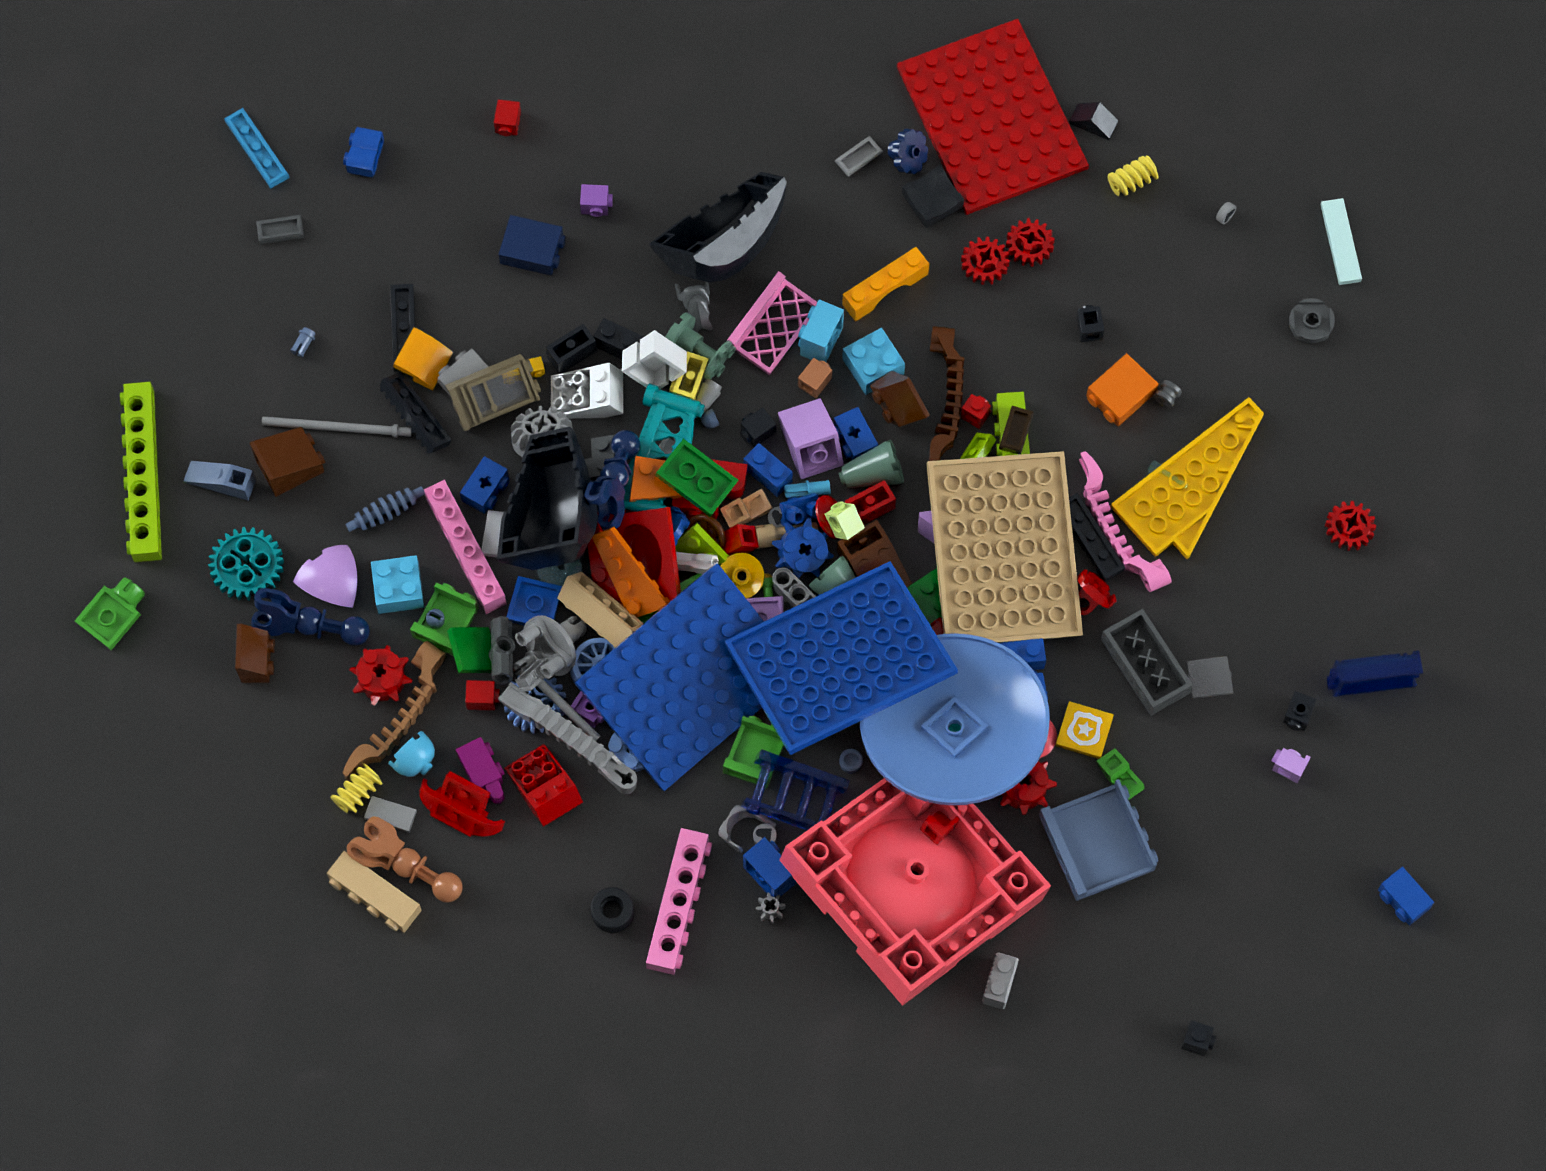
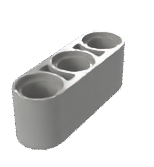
M779 568L773 573L774 591L779 596H783L784 601L791 608L816 597L789 569ZM780 578H786L789 582L787 584L781 585L777 582V580ZM796 594H802L805 598L803 600L798 601L795 600L793 596Z

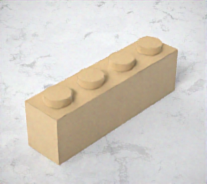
M583 572L566 577L557 599L566 608L578 615L584 623L597 631L598 635L610 642L614 648L644 624Z
M343 851L327 872L331 886L338 891L344 889L349 893L348 897L356 904L362 902L368 907L366 910L376 918L379 915L387 920L385 924L394 931L399 929L405 933L422 911L420 904L368 867L353 860L345 851Z

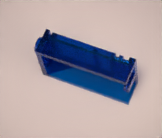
M1418 650L1413 651L1412 655L1403 653L1401 656L1399 653L1341 660V662L1336 660L1332 669H1330L1329 676H1327L1328 689L1332 690L1333 697L1416 687L1415 678H1419V674H1423L1420 652Z

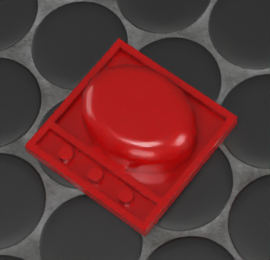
M665 507L625 513L617 531L632 549L631 553L638 562L640 561L646 568L644 571L652 581L655 580L660 587L658 590L664 598L667 597L671 601L681 593L671 508ZM610 515L608 522L614 517V515ZM598 521L595 533L603 531ZM591 539L588 544L592 581L623 606L593 539Z

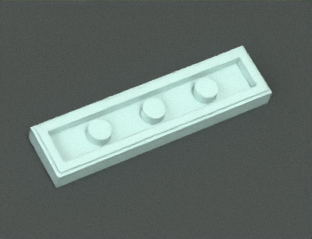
M1344 199L1321 201V210L1339 285L1361 282L1362 276Z

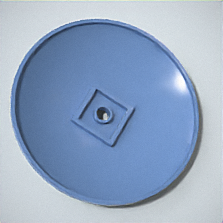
M941 634L937 635L957 667L958 674L861 720L860 732L867 755L878 772L902 792L914 798L940 805L979 803L999 796L1013 788L1030 773L1038 762L1049 733L1050 715L1047 696L1032 668L1019 655L1004 645L975 635ZM951 724H958L961 726V729L957 732H952L948 727Z

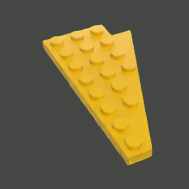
M1250 397L1111 503V509L1154 557L1158 556L1172 544L1186 559L1190 557L1264 416L1263 411Z

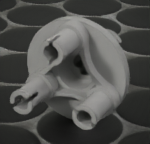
M537 615L528 620L524 625V629L515 635L517 643L521 646H526L528 651L525 657L513 664V671L521 667V670L515 674L521 676L537 659L548 658L549 661L540 666V672L547 679L553 675L562 676L571 671L576 662V652L573 643L584 636L587 631L584 621L581 620L573 625V622L577 620V616H572L559 624L552 618L544 615Z

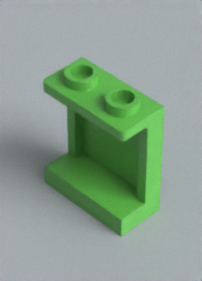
M436 583L434 586L435 591L418 623H413L410 631L413 638L422 642L428 641L441 651L454 656L447 630L451 627H469L479 607L474 596L468 593L461 594L456 592L455 588L449 584L443 583L441 585ZM432 609H439L444 614L445 622L440 628L433 629L427 624L426 615ZM433 614L431 615L432 617H435V618H437V619H439V620H440V618H441V617H438V616L433 615Z
M743 716L730 754L724 762L723 773L768 788L784 747L773 725L762 723V720L755 716Z

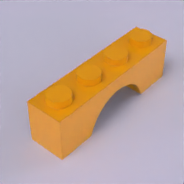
M917 247L911 249L843 293V307L856 322L873 311L876 305L894 289L903 285L911 286L927 276L929 262Z

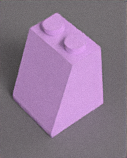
M821 398L778 412L780 427L800 479L844 465L838 432Z

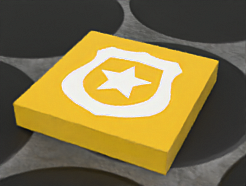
M1069 701L1056 746L1100 759L1114 714Z

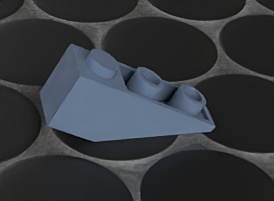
M191 461L183 482L249 501L256 479L253 470L232 464Z

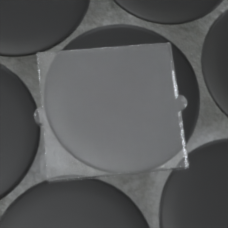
M1227 656L1186 662L1188 678L1193 684L1191 689L1193 699L1233 694L1231 681L1233 674L1229 670Z

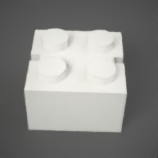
M654 330L640 339V343L635 342L622 351V372L646 388L650 383L659 386V389L669 384V380L673 382L687 373V351Z

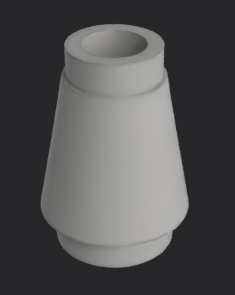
M706 379L704 383L701 382L696 397L697 401L705 405L703 413L709 409L721 394L720 390L722 387L710 379Z

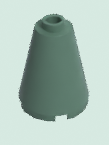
M892 440L881 443L843 465L842 471L839 472L842 485L846 484L848 488L872 487L884 480L888 485L904 483L901 464L895 454L897 452Z
M842 556L823 571L819 578L812 581L809 587L818 595H821L856 578L846 558Z

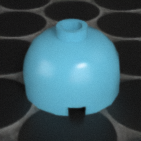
M423 731L417 733L420 736L418 739L415 740L412 737L394 755L397 759L395 762L389 761L388 764L400 775L406 777H414L419 773L425 775L433 767L430 762L435 755L434 745Z

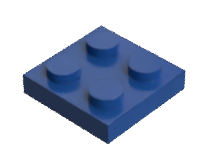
M518 576L506 617L512 623L525 625L528 620L537 615H544L555 620L560 600L557 598L562 586Z

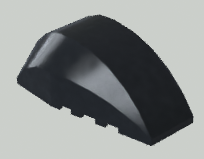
M760 172L736 186L738 191L729 196L727 193L719 197L720 201L709 207L706 204L699 209L701 213L693 218L691 215L686 216L649 243V245L673 273L705 282L726 280L740 272L754 260L769 241L780 218L785 200L787 181L782 176Z
M569 426L530 435L521 461L523 463L520 473L517 472L515 478L517 484L514 493H510L507 501L510 503L508 510L503 513L501 518L497 560L499 562L530 570L572 563L582 557L587 545L595 534L598 521L596 504L589 505L585 498V491L591 480L575 432Z

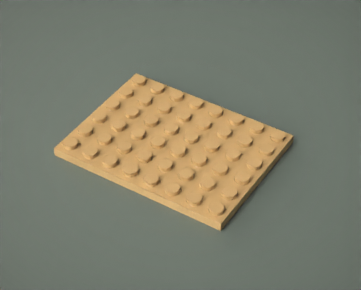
M1064 451L928 461L926 464L943 634H969L987 638L997 643L1083 636Z

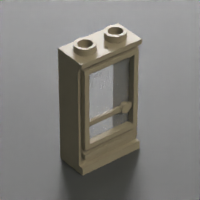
M519 354L445 385L450 393L453 407L459 416V423L464 431L540 400L538 393L541 392L538 381L532 379L530 372H533V368L529 359L525 360Z

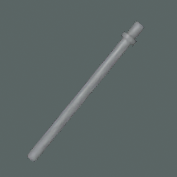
M262 417V426L302 427L303 429L392 435L393 438L412 436L411 428L399 427V424L382 426Z

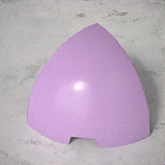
M336 545L323 549L322 555L313 561L308 559L302 565L293 581L299 588L323 601L353 608L357 591V568L354 556L348 545Z

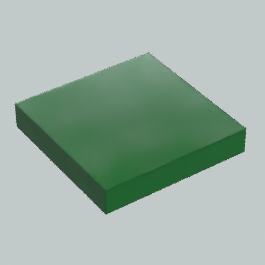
M451 627L447 630L458 673H492L491 660L488 656L491 649L489 627Z

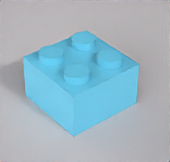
M818 300L816 306L812 305L809 310L807 325L803 324L799 331L798 337L800 340L798 346L800 347L801 356L810 360L815 358L818 361L823 360L827 362L843 329L844 309Z
M882 327L843 348L842 359L865 395L872 392L871 384L890 371L902 375L905 372V362Z
M417 555L371 562L378 614L425 608Z

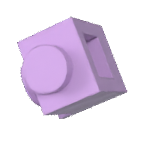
M1283 748L1282 751L1277 749L1271 760L1275 763L1272 771L1298 783L1311 757L1306 755L1304 759L1293 749L1287 750Z

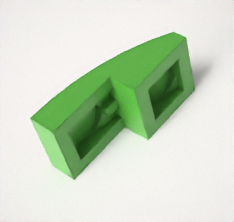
M1116 748L1096 761L1112 785L1119 779L1121 785L1127 787L1130 795L1128 800L1145 789L1143 782L1130 769L1129 763Z

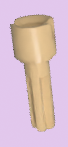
M812 522V528L819 531L817 523ZM773 524L755 526L759 545L757 549L774 547L771 545L772 541L780 540L781 536L786 532L785 526L777 528ZM803 524L792 525V526H793L794 528H795V527H802Z

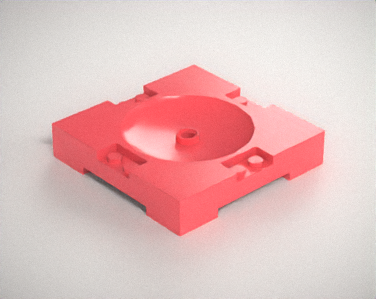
M885 778L825 821L821 820L786 845L779 860L824 915L829 913L858 947L856 952L902 1006L955 967L961 959L989 938L991 940L1040 903L1051 887L1049 882L1020 850L1016 852L974 804L940 805L929 803L902 792ZM937 811H941L951 821L958 816L960 820L957 826L938 845L920 830L924 821L930 815L933 816ZM912 871H916L919 875H915Z

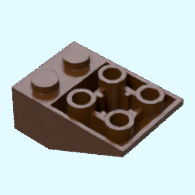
M877 520L866 525L863 530L850 539H842L837 542L839 556L846 558L856 577L891 561L906 587L912 585L890 539Z

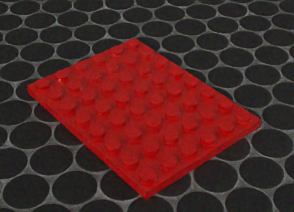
M1019 19L897 63V69L948 178L964 198L963 210L966 215L1089 168V164Z

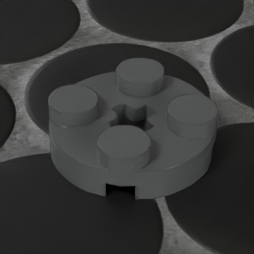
M1315 298L1300 301L1298 305L1293 307L1289 316V327L1294 338L1306 343L1325 341L1328 339L1335 324V316L1332 309L1324 305L1323 301ZM1312 316L1318 323L1310 325L1306 320Z

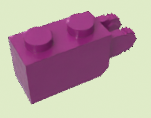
M479 737L457 748V757L469 780L491 792L490 799L493 803L501 804L505 800L501 784H503L502 775L505 773L499 762L494 763L491 757L494 755V752L489 742L484 743L482 738Z

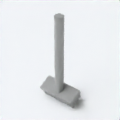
M548 658L537 659L515 680L520 692L531 691L537 686L585 734L592 736L595 741L600 738V735L543 680L545 677L540 672V666L546 664L549 661Z

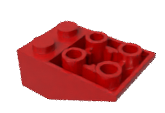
M545 744L504 768L543 827L583 803L576 785Z

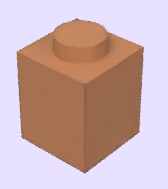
M813 358L798 377V387L814 398H817L832 379L830 365L823 360L818 361Z

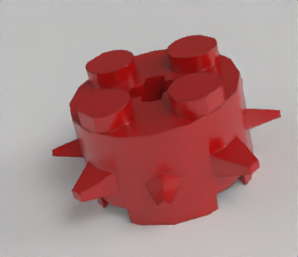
M386 645L384 649H364L363 656L360 658L357 667H350L349 671L356 674L358 683L352 691L354 694L364 692L371 699L373 706L378 701H387L389 698L395 702L399 701L398 694L402 691L404 684L412 683V679L405 676L403 670L409 661L408 657L399 658L391 652L389 645ZM379 673H385V675L382 674L381 677H377Z
M1048 762L1036 763L1030 773L1022 780L1027 781L1028 785H1021L1019 782L1013 788L1001 794L1003 799L1000 805L1009 804L1013 808H1020L1022 815L1027 814L1028 808L1032 809L1039 804L1047 807L1046 791L1057 786V782L1048 779L1046 770Z

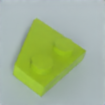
M698 523L684 532L675 546L676 552L717 555L719 565L729 557Z

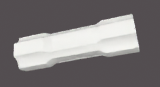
M676 552L678 570L703 574L719 561L717 555Z

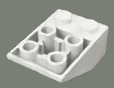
M605 363L552 375L551 407L555 408L557 412L562 411L565 413L568 419L606 418L623 414V372L613 364Z

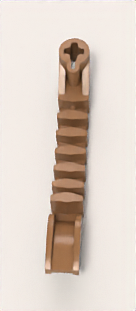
M425 641L420 646L411 661L413 665L421 670L418 682L422 686L420 689L415 686L412 690V694L418 697V699L415 701L408 697L405 704L411 707L409 712L404 708L400 709L398 715L404 719L401 722L396 718L391 721V725L396 728L393 733L386 727L381 730V734L387 738L385 742L374 733L371 735L370 740L379 748L378 750L369 744H362L353 751L343 771L345 780L350 782L349 776L357 774L356 769L364 767L362 763L366 765L381 763L386 755L389 756L395 745L398 746L400 744V739L403 735H407L410 726L416 723L417 716L423 713L424 706L430 702L431 695L437 692L436 686L433 683V675L443 664L446 653L428 641Z

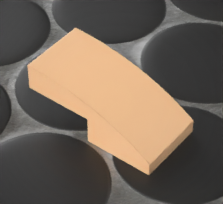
M763 489L744 499L738 498L720 508L729 528L736 524L744 525L773 509Z

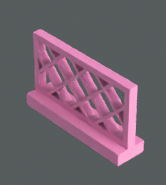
M779 271L727 339L736 347L735 351L768 375L772 373L798 338L802 325H807L809 318H807L808 313L800 314L798 303L807 302L811 306H816L817 304L814 299L785 279L786 276ZM785 287L793 292L794 300L782 301L781 292ZM795 304L797 315L785 316L783 305ZM779 306L781 317L769 318L768 309ZM798 319V330L788 331L786 320ZM782 321L784 332L772 333L770 322ZM767 323L768 334L756 335L755 326ZM785 336L786 346L775 348L773 337ZM769 338L771 349L759 350L757 339ZM754 340L756 351L747 352L740 346L744 341ZM772 353L774 362L770 367L761 362V354Z

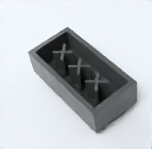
M1143 609L1103 631L1101 641L1150 716L1190 694L1193 684Z

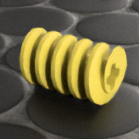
M1146 155L1145 157H1139L1138 161H1132L1130 165H1124L1123 169H1117L1115 173H1109L1108 181L1115 195L1119 196L1120 192H1122L1124 196H1127V188L1135 192V184L1142 188V180L1150 184V176L1155 180L1159 179L1154 162Z
M362 763L364 768L358 767L356 769L358 775L351 774L349 776L352 782L345 781L343 783L345 789L340 787L337 789L339 796L333 794L330 797L347 814L349 810L354 813L357 812L354 806L355 803L360 806L364 805L361 797L370 798L367 790L375 792L374 783L383 784L379 776L364 763Z

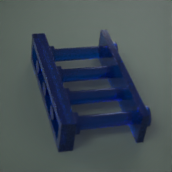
M761 749L754 761L755 764L760 765L761 771L752 799L746 797L740 807L745 808L746 812L750 814H763L809 830L821 820L825 821L830 817L836 795H839V793L843 794L847 790L850 780ZM773 770L782 773L781 775L783 776L774 807L761 803L769 774ZM797 778L804 781L805 787L797 813L793 814L784 811L783 808L792 779ZM820 786L826 788L827 795L819 821L816 822L805 818L814 787Z

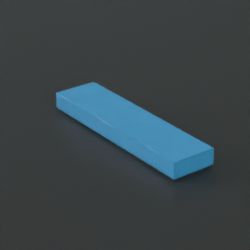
M244 108L224 118L225 123L270 189L289 178V174Z

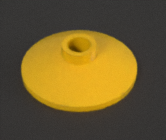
M733 554L727 557L726 561L720 566L745 598H750L758 593L764 583V569L758 559L750 554ZM741 571L746 573V579L743 581L738 578V574Z

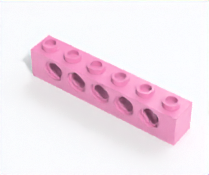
M440 481L424 489L426 500L485 614L507 605L505 594L446 481Z
M684 828L680 830L646 960L647 969L675 975L676 968H681L683 955L680 954L681 947L687 945L689 932H686L687 924H692L695 910L692 909L693 901H698L701 887H697L699 878H704L707 866L703 864L705 856H710L712 843L709 842V834ZM689 853H695L698 858L695 861H688L685 856ZM683 875L692 877V881L688 884L681 883L679 879ZM682 897L687 902L683 906H676L673 903L674 900ZM671 920H678L681 925L676 929H672L668 926V923ZM671 942L675 945V948L672 951H664L662 949L663 944Z

